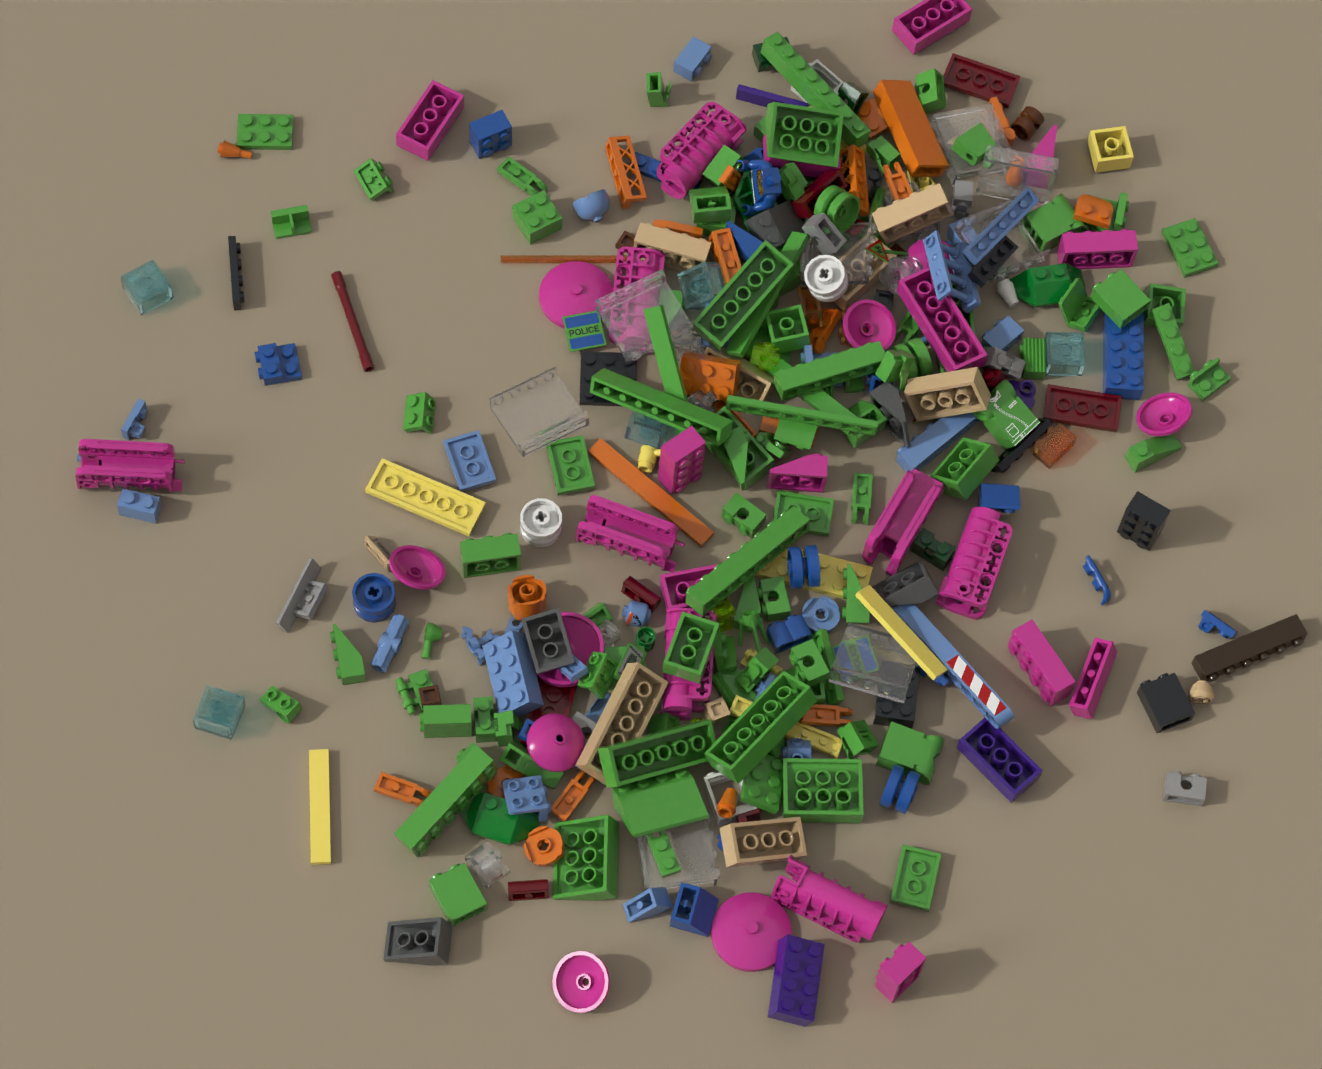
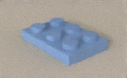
M479 430L443 440V446L459 491L465 492L496 483V476Z

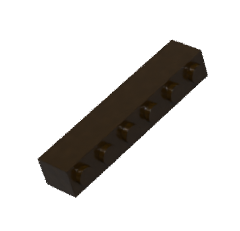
M1295 614L1198 654L1194 657L1191 664L1200 680L1213 682L1220 675L1234 673L1239 667H1249L1256 660L1263 661L1275 652L1280 654L1286 651L1287 647L1301 645L1304 643L1308 633L1298 615Z

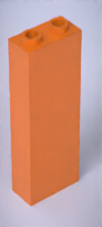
M880 80L873 93L910 176L941 177L949 165L911 81Z

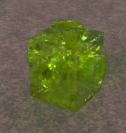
M770 342L756 343L753 347L750 364L757 365L762 370L772 369L779 364L781 354L778 353L780 348L775 347V344Z

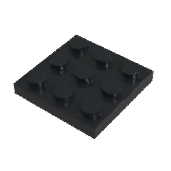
M581 351L580 405L621 406L590 393L591 377L605 368L637 381V353Z

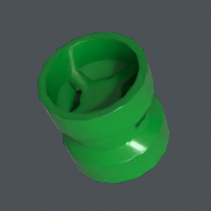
M650 627L640 628L636 634V646H644L645 652L652 650L655 645V631Z

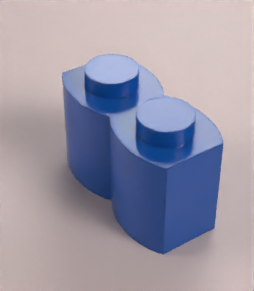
M795 614L787 617L786 621L771 623L766 630L775 653L786 651L809 641L812 636L803 616H796Z

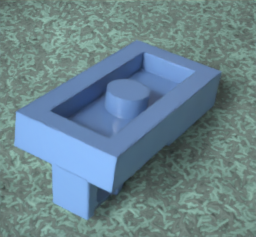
M138 398L121 429L123 438L127 440L131 436L140 439L145 431V426L140 424V421L144 420L148 413L144 400Z
M574 655L575 664L558 668L572 683L589 673L587 667Z

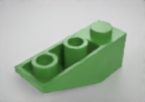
M847 564V568H843V580H847V588L843 587V599H846V607H842V618H846L847 623H869L870 611L855 596L862 587L851 564Z
M333 624V631L330 632L331 643L336 644L333 655L334 661L339 662V667H336L337 679L342 680V685L366 682L361 654L338 626Z
M516 740L508 744L499 759L516 771L529 777L541 775L542 783L554 789L564 774V771L551 772L538 766L529 755L527 747Z

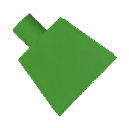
M981 122L956 138L951 148L972 166H976L983 161L990 168L997 161L992 156L996 143Z

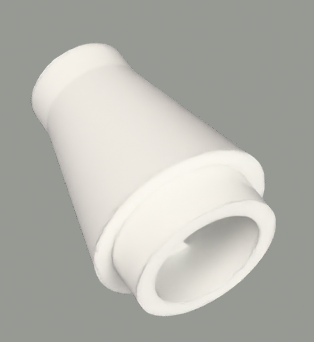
M1005 279L996 284V291L1009 307L1019 303L1013 282Z

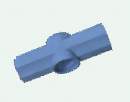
M394 614L386 632H383L381 635L378 650L371 663V667L376 671L386 673L394 655L398 654L402 645V638L409 625V620L405 616Z

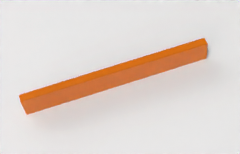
M600 438L588 450L590 456L668 521L677 525L679 530L698 546L702 547L714 535V532L603 439Z

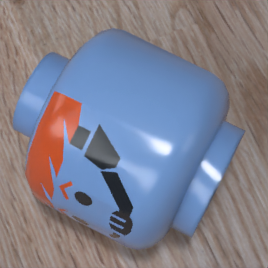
M631 600L628 606L624 605L622 617H625L627 625L642 628L645 624L649 623L651 609H649L647 603Z

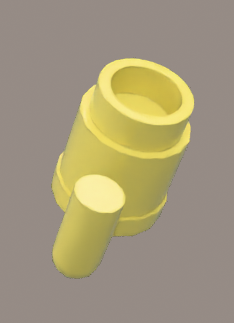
M650 445L641 446L637 469L644 473H651L655 467L657 456H660L661 449Z

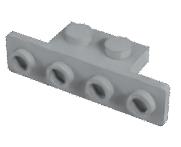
M309 558L276 622L284 632H289L296 617L312 620L328 589L325 583L315 581L321 567L312 558Z

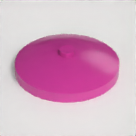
M581 261L562 263L551 269L541 282L539 289L541 309L552 323L561 328H564L562 319L564 316L599 310L602 322L611 310L612 284L607 275L592 264Z
M561 612L572 654L586 666L592 652L605 653L602 634L593 621L578 613ZM559 669L537 675L543 682L556 687L576 686L579 682L578 679L572 683Z
M742 893L726 900L716 911L711 926L712 943L719 957L729 966L745 972H759L774 966L778 941L787 934L792 935L791 923L783 907L774 899L760 893Z

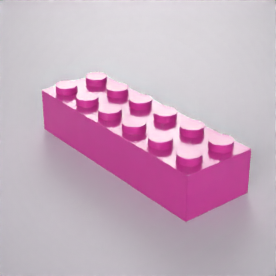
M927 267L899 280L898 294L945 370L950 372L984 366L987 353L952 297L948 295L941 301L937 300L930 268Z

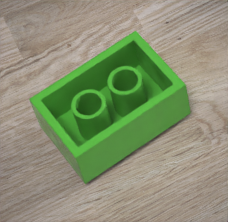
M963 437L930 477L944 484L943 494L966 500L998 463L999 459L991 444Z
M505 533L502 536H485L482 539L476 540L469 538L460 542L463 577L470 578L521 570V551L518 534Z
M682 611L663 662V672L700 684L719 633L720 623Z

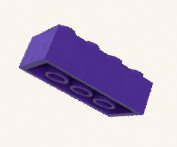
M986 718L982 719L959 739L957 749L1011 803L1041 776L1043 770L1001 728H994Z
M788 934L778 941L768 1018L803 1027L814 1022L825 944Z

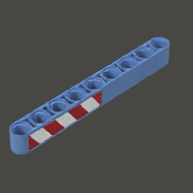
M915 604L896 605L892 608L948 669L945 674L994 728L999 729L1014 719V714L1008 705Z

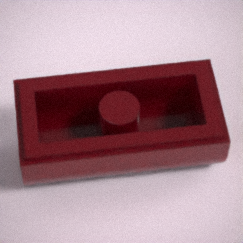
M629 576L623 582L621 592L631 600L647 603L651 613L659 606L662 598L632 576Z
M548 879L508 882L509 901L548 899Z

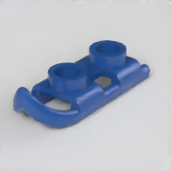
M1088 555L1085 557L1087 561L1083 568L1088 576L1092 574L1094 577L1092 584L1096 591L1101 590L1104 592L1101 605H1105L1111 598L1110 589L1095 562Z

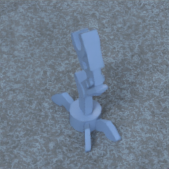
M510 618L505 633L511 630L520 632L523 628L522 621L518 626H514V618ZM463 626L461 637L466 639L469 650L478 658L477 662L481 666L485 657L481 646L500 637V635L491 634L492 629H489L484 637L477 640L476 637H472L473 629Z

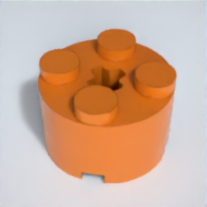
M532 575L516 577L513 583L508 586V608L515 619L522 621V618L545 612L547 607V588L545 583L541 579L540 581L535 579Z

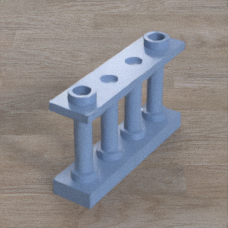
M935 230L923 239L937 300L941 301L948 295L960 299L962 310L969 313L981 304L976 283L967 276L973 270L971 262L962 253L967 245L960 242L953 248L941 243L939 231ZM944 253L949 254L950 260L945 258ZM948 268L953 269L954 275L948 272ZM951 282L956 284L957 290L952 288Z

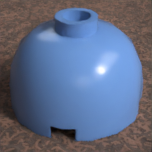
M606 189L588 194L589 196L582 197L572 203L580 218L584 220L593 219L594 222L604 219L603 215L608 212L610 207V200Z

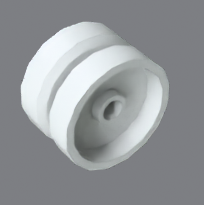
M819 255L807 264L804 271V279L813 297L823 302L835 301L842 297L848 287V276L840 260L830 255Z
M544 498L529 501L520 513V533L523 539L535 547H547L554 544L562 532V513L560 508L553 501Z

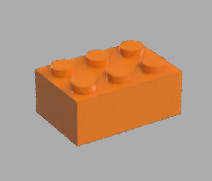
M686 351L681 357L680 365L686 394L698 396L697 393L701 391L706 398H709L707 395L714 392L717 396L716 399L727 401L728 395L737 396L741 361Z

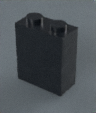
M1165 673L1154 681L1146 680L1140 684L1137 694L1156 733L1192 720L1195 712L1175 673L1170 675Z

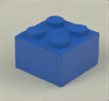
M503 110L469 123L470 144L478 158L489 157L497 151L506 150L512 146V126Z

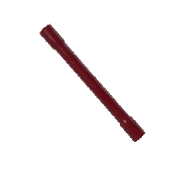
M336 271L331 274L359 352L364 372L372 371L375 367L352 307L342 272Z

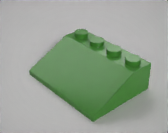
M779 102L769 103L766 114L767 157L837 168L844 112Z
M783 758L782 818L801 817V823H862L864 816L862 759Z
M687 767L618 787H612L613 806L633 838L709 818L695 780Z
M609 815L555 823V830L560 833L564 840V856L554 863L553 899L600 901L617 898L619 822Z

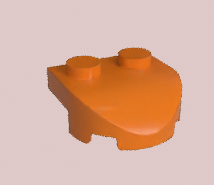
M876 98L864 102L857 116L871 130L869 134L870 139L873 140L886 131L890 133L891 131Z
M1082 194L1074 206L1073 219L1108 229L1113 213L1112 204L1107 200Z

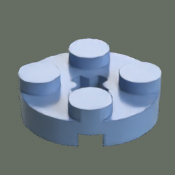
M821 596V598L813 597L803 606L802 616L811 632L816 633L819 629H827V633H830L838 626L840 621L839 607L831 598ZM824 612L825 618H817L818 615L816 613Z

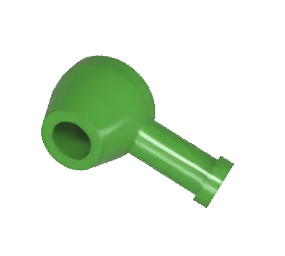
M430 622L426 624L423 654L421 655L422 659L427 660L431 659L432 642L441 640L443 630L441 627Z

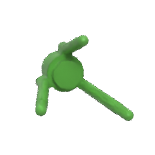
M757 611L742 613V618H739L738 645L742 646L745 626L747 630H752L756 649L759 653L761 647L756 630L758 626L766 644L770 643L761 623L760 615L757 614Z

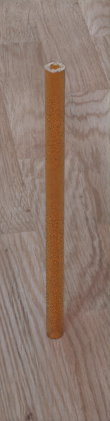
M501 255V263H566L571 261L616 263L617 255ZM623 255V261H627L628 255Z

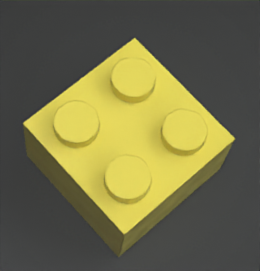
M1126 126L1090 131L1087 144L1095 173L1131 167L1134 156Z

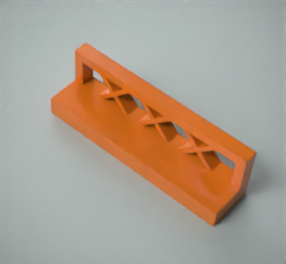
M630 135L609 137L605 150L621 208L628 209L631 202L646 201V192ZM618 142H626L627 149L624 150L619 147ZM624 156L631 160L630 166L623 162L622 158ZM628 171L635 175L636 179L634 181L627 177ZM632 187L639 190L640 195L632 196Z
M852 144L840 150L841 168L839 171L844 177L845 171L849 168V174L845 181L847 185H851L849 192L859 198V214L865 217L870 214L864 150ZM848 154V158L843 163L842 156Z
M730 228L712 231L708 238L709 242H712L711 250L723 288L741 268Z

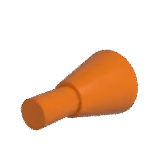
M226 140L223 143H219L217 153L221 154L220 157L240 156L251 159L252 154L251 151L242 150Z

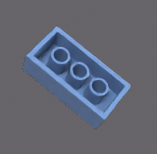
M511 630L482 646L498 713L513 710L514 715L520 718L544 705L526 634Z

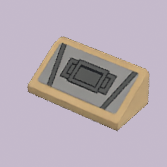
M366 535L364 537L366 548L386 571L390 572L389 559L391 553L377 537Z

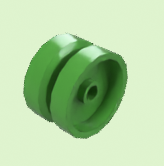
M832 185L827 187L818 197L814 208V215L825 213L840 233L847 231L856 221L860 211V200L856 195L846 192L839 186Z
M919 337L908 340L906 345L900 343L892 347L891 350L903 349L907 354L910 353L915 357L910 367L907 381L910 378L933 374V365L929 352Z

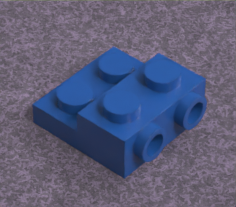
M276 343L257 346L258 351L255 352L256 363L261 364V368H258L259 378L264 379L265 386L302 379L295 343L277 346Z

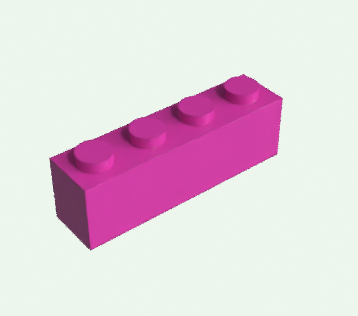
M1094 638L1069 704L1074 716L1092 720L1117 655L1113 641Z

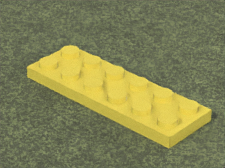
M383 458L365 489L367 494L469 537L486 506V502Z
M788 548L754 576L764 579L783 576L784 584L790 585L787 569ZM818 553L820 587H808L804 580L803 589L843 599V587L847 588V580H843V568H847V564H851L863 589L869 584L873 567Z

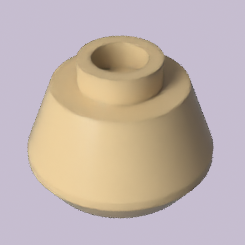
M1203 680L1194 683L1188 693L1189 699L1197 704H1208L1215 698L1212 686Z

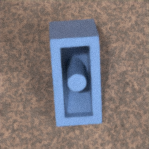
M649 888L625 902L623 907L628 923L659 915L671 908L672 904L667 888Z

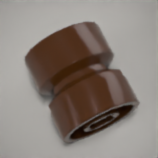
M1027 106L1020 113V117L1016 118L1012 123L1011 129L1015 131L1018 138L1028 141L1043 124L1044 117L1036 108Z

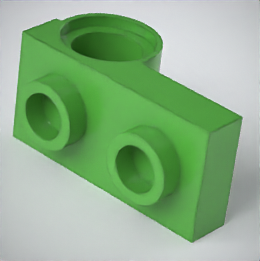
M273 685L259 699L263 705L276 712L288 724L302 710L300 702Z

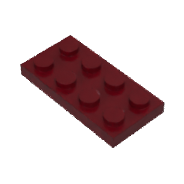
M952 53L943 75L944 87L987 102L992 97L997 96L999 103L1005 108H1009L1020 80L1018 75Z
M1048 384L1043 418H1049L1051 422L1117 432L1122 396Z
M538 678L544 705L528 713L527 718L535 722L547 714H562L569 717L577 685L572 687H556ZM521 739L520 743L527 747V742Z

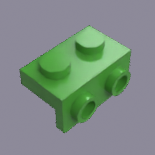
M422 392L406 396L403 430L407 433L424 430L428 434L432 433L436 402L428 393Z

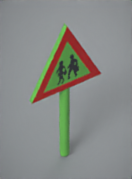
M881 239L865 248V250L889 263L886 254L908 256L909 254L908 252L885 250Z

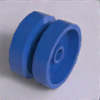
M816 545L805 546L803 555L799 546L788 547L787 569L792 589L803 588L804 580L808 587H820V562Z
M370 573L356 581L352 590L354 610L357 615L363 620L372 623L382 622L389 618L394 612L396 605L394 585L390 579L383 574Z
M894 764L879 805L890 808L894 799L898 798L895 809L897 812L906 814L910 803L913 802L921 774L911 770L908 772L905 781H903L904 767Z

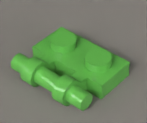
M770 432L758 433L756 439L765 449L780 459L790 458L793 451L789 449V444H781L779 441H775Z
M427 669L408 675L410 683H404L402 677L395 680L398 694H401L403 699V707L407 709L409 715L416 713L414 708L416 706H420L423 712L418 688L433 686ZM413 690L416 698H410L409 691Z

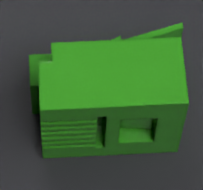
M661 72L646 73L647 96L650 107H668V98L672 87L671 81L669 86H666V91H664Z
M882 135L867 144V152L883 175V165L888 164L890 171L894 169V163L899 162L900 153Z
M794 162L786 163L779 170L781 193L786 200L792 199L794 201L805 193L803 189L807 186L808 182Z
M903 349L887 350L875 375L885 383L900 382L899 391L905 390L910 367L915 357L910 353L907 354Z
M513 710L494 713L495 733L499 747L508 746L510 742L514 741L513 727L516 730H520L524 725L519 720V717L514 715Z
M865 720L849 722L837 730L848 759H854V756L870 754L879 746Z

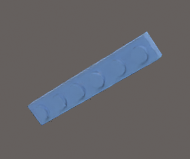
M1029 187L1025 188L962 251L973 266L1040 201L1039 198Z

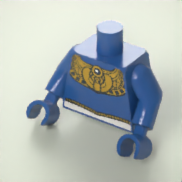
M764 159L751 160L750 162L748 160H738V163L742 162L743 164L741 169H737L738 171L752 169L750 174L754 206L742 205L741 208L748 209L743 215L751 217L755 214V211L760 212L772 208L782 192L779 168H773V165Z

